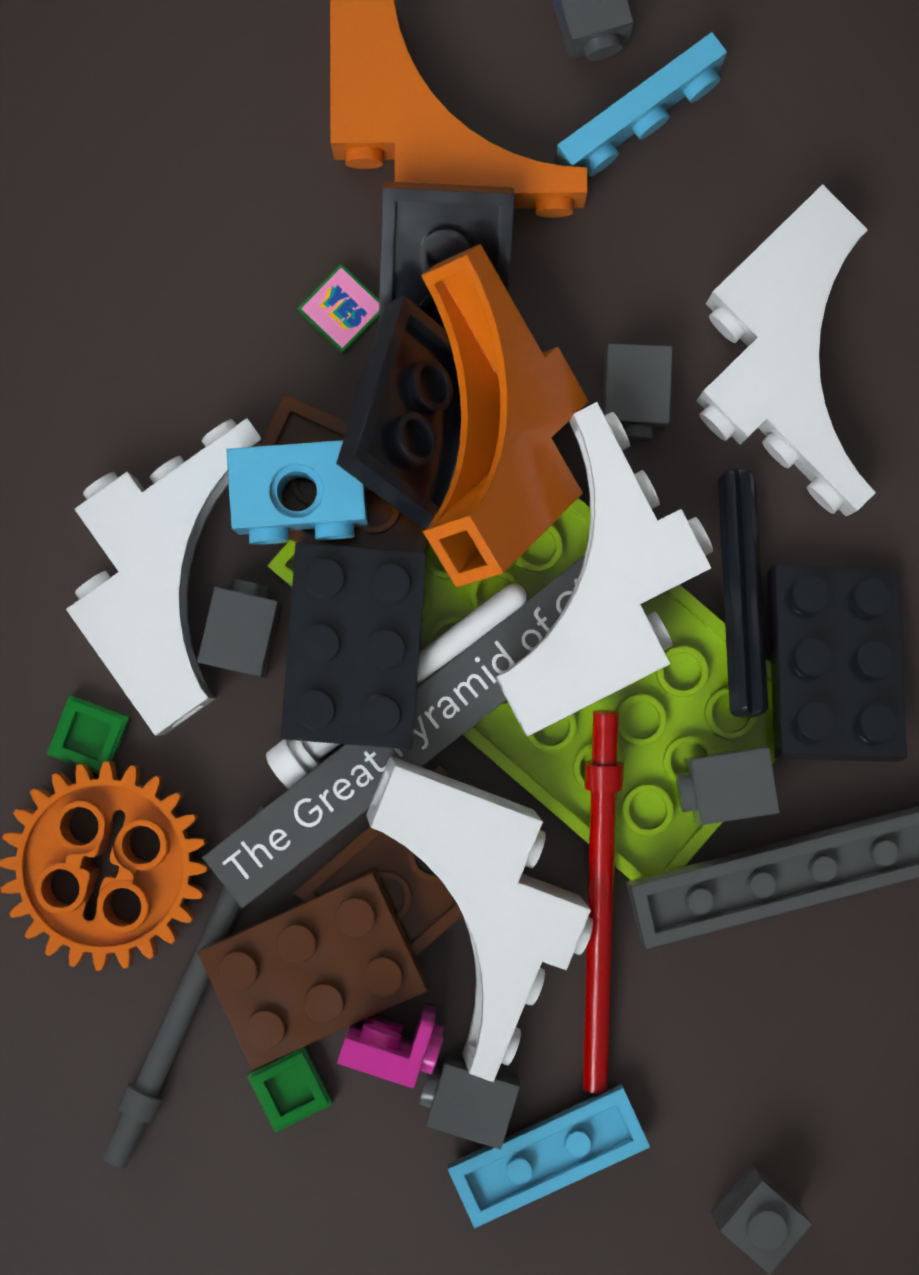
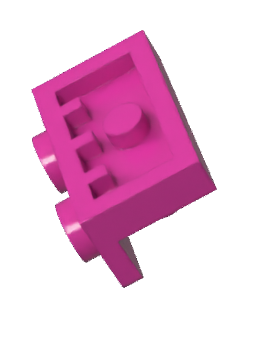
M424 1003L413 1038L401 1035L403 1025L377 1015L366 1018L365 1022L360 1021L351 1025L345 1037L337 1064L414 1089L419 1071L432 1074L443 1041L444 1026L435 1024L436 1006Z

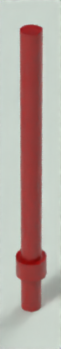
M615 710L593 711L592 760L585 762L584 789L591 791L588 907L591 911L588 917L593 919V928L586 946L582 1089L589 1093H604L608 1091L617 792L623 790L624 763L618 761L619 712Z

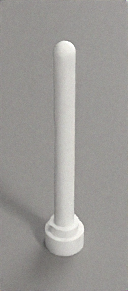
M516 583L506 585L420 651L418 685L522 607L527 597L525 589ZM283 739L266 752V758L278 779L290 789L324 762L323 757L340 744Z

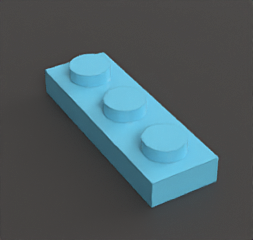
M711 32L557 145L555 163L561 166L587 167V175L589 177L596 175L618 157L619 152L616 147L634 134H636L639 140L645 139L665 124L670 118L667 110L684 97L690 103H693L710 92L721 80L717 73L721 70L727 51L713 32Z
M619 1084L607 1092L593 1096L505 1137L501 1150L485 1146L448 1163V1172L475 1229L648 1149L650 1145L622 1084Z

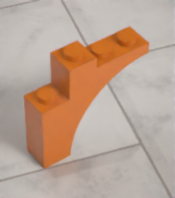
M330 0V143L334 160H345L346 166L356 169L378 168L383 165V160H395V182L514 188V209L535 208V214L540 217H566L573 214V208H584L587 197V167L555 165L514 154L487 141L470 130L446 109L429 89L407 51L398 24L395 0Z
M481 244L435 264L421 275L434 299L451 345L458 377L461 407L460 445L452 481L439 511L429 526L422 532L455 587L503 574L583 494L551 437L571 419L574 413L580 411L589 401L559 347L557 346L545 352L540 350Z

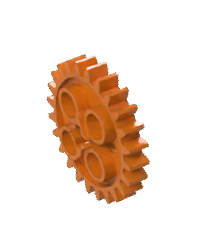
M105 761L100 769L99 778L95 779L93 772L86 763L76 766V784H73L62 772L51 775L55 794L52 795L40 787L33 788L30 794L38 809L33 811L27 808H18L13 812L14 816L25 828L23 832L15 831L3 834L2 839L16 847L17 853L16 855L1 859L0 867L16 871V879L6 883L0 889L1 893H20L22 902L15 906L9 914L11 918L30 914L34 921L24 935L27 940L43 932L50 936L45 950L47 956L55 954L65 945L70 947L69 966L75 967L80 964L88 952L92 953L96 971H102L107 967L111 953H115L118 962L124 969L133 964L134 947L136 946L148 959L158 954L155 935L170 944L179 938L178 932L171 922L173 919L184 923H191L195 919L196 915L184 902L186 899H202L206 895V890L191 881L193 875H199L210 870L207 863L193 859V851L206 845L208 839L204 837H189L187 829L199 819L197 813L179 817L175 810L180 805L184 794L177 792L163 799L159 795L164 781V777L161 775L153 777L143 786L140 785L141 771L138 765H130L123 778L118 779L114 761ZM79 807L92 811L99 824L98 833L90 843L76 839L70 829V818ZM117 810H122L125 813L124 824L116 837L110 854V862L119 866L118 873L103 879L97 899L95 918L88 920L85 917V910L88 901L94 893L101 873L100 868L92 864V857L104 854L108 850L113 831L114 815ZM138 826L149 827L159 837L160 851L152 861L142 860L132 852L130 838ZM59 869L73 873L78 880L80 886L79 895L73 903H64L58 900L52 892L51 881L55 872ZM118 888L129 889L139 897L141 913L136 921H124L113 912L111 905L112 897Z

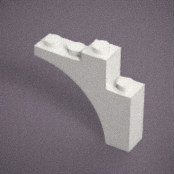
M822 184L710 295L706 305L713 311L709 315L712 324L729 341L736 343L741 339L748 347L702 391L696 401L704 408L699 413L702 421L715 435L724 441L732 436L741 445L759 428L767 436L762 441V444L768 453L785 468L789 469L794 464L811 481L806 488L810 495L825 510L834 514L839 509L847 517L858 511L876 492L859 474L845 453L831 423L825 405L820 378V333L825 306L833 282L845 258L868 229Z
M598 402L574 413L569 420L585 464L590 494L588 543L581 572L569 600L546 635L526 656L507 671L495 676L526 736L669 665L670 662L664 650L673 646L671 638L659 615L655 611L645 615L640 604L711 569L706 555L713 552V547L700 521L696 517L687 521L682 509L660 520L656 519L652 511L653 508L660 505L656 491L643 470L635 474L633 473L622 452L630 447L626 432L616 414L612 411L604 415Z
M248 418L236 425L233 419H229L212 429L201 440L205 445L204 449L187 461H184L181 456H177L164 463L150 475L149 478L154 484L146 490L138 479L130 473L125 472L120 477H117L115 472H111L88 486L83 492L87 500L75 508V511L114 564L118 573L110 577L107 571H103L86 581L75 591L79 600L66 610L155 736L167 734L216 699L209 690L199 668L192 644L188 620L189 577L195 548L204 524L215 503L229 485L226 449L258 447L263 440Z
M390 755L366 816L371 828L381 831L398 841L426 863L446 886L463 914L474 954L476 987L470 1031L462 1055L469 1074L494 1082L500 1065L508 1066L516 1054L521 1037V1029L517 1028L516 1025L525 1004L533 1006L539 997L545 979V970L540 968L542 962L567 970L573 953L577 955L583 953L593 928V919L588 917L591 909L580 895L522 874L525 866L532 869L536 865L546 838V833L540 830L543 821L533 809Z

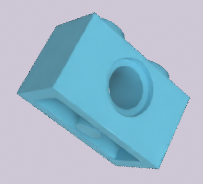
M343 440L226 449L232 529L239 535L249 534V544L252 545L289 542L288 531L315 529L316 540H336L355 537L354 526L369 525L366 486L336 464ZM295 478L310 479L317 487L315 501L310 507L302 511H291L285 508L282 503L283 488L289 481Z

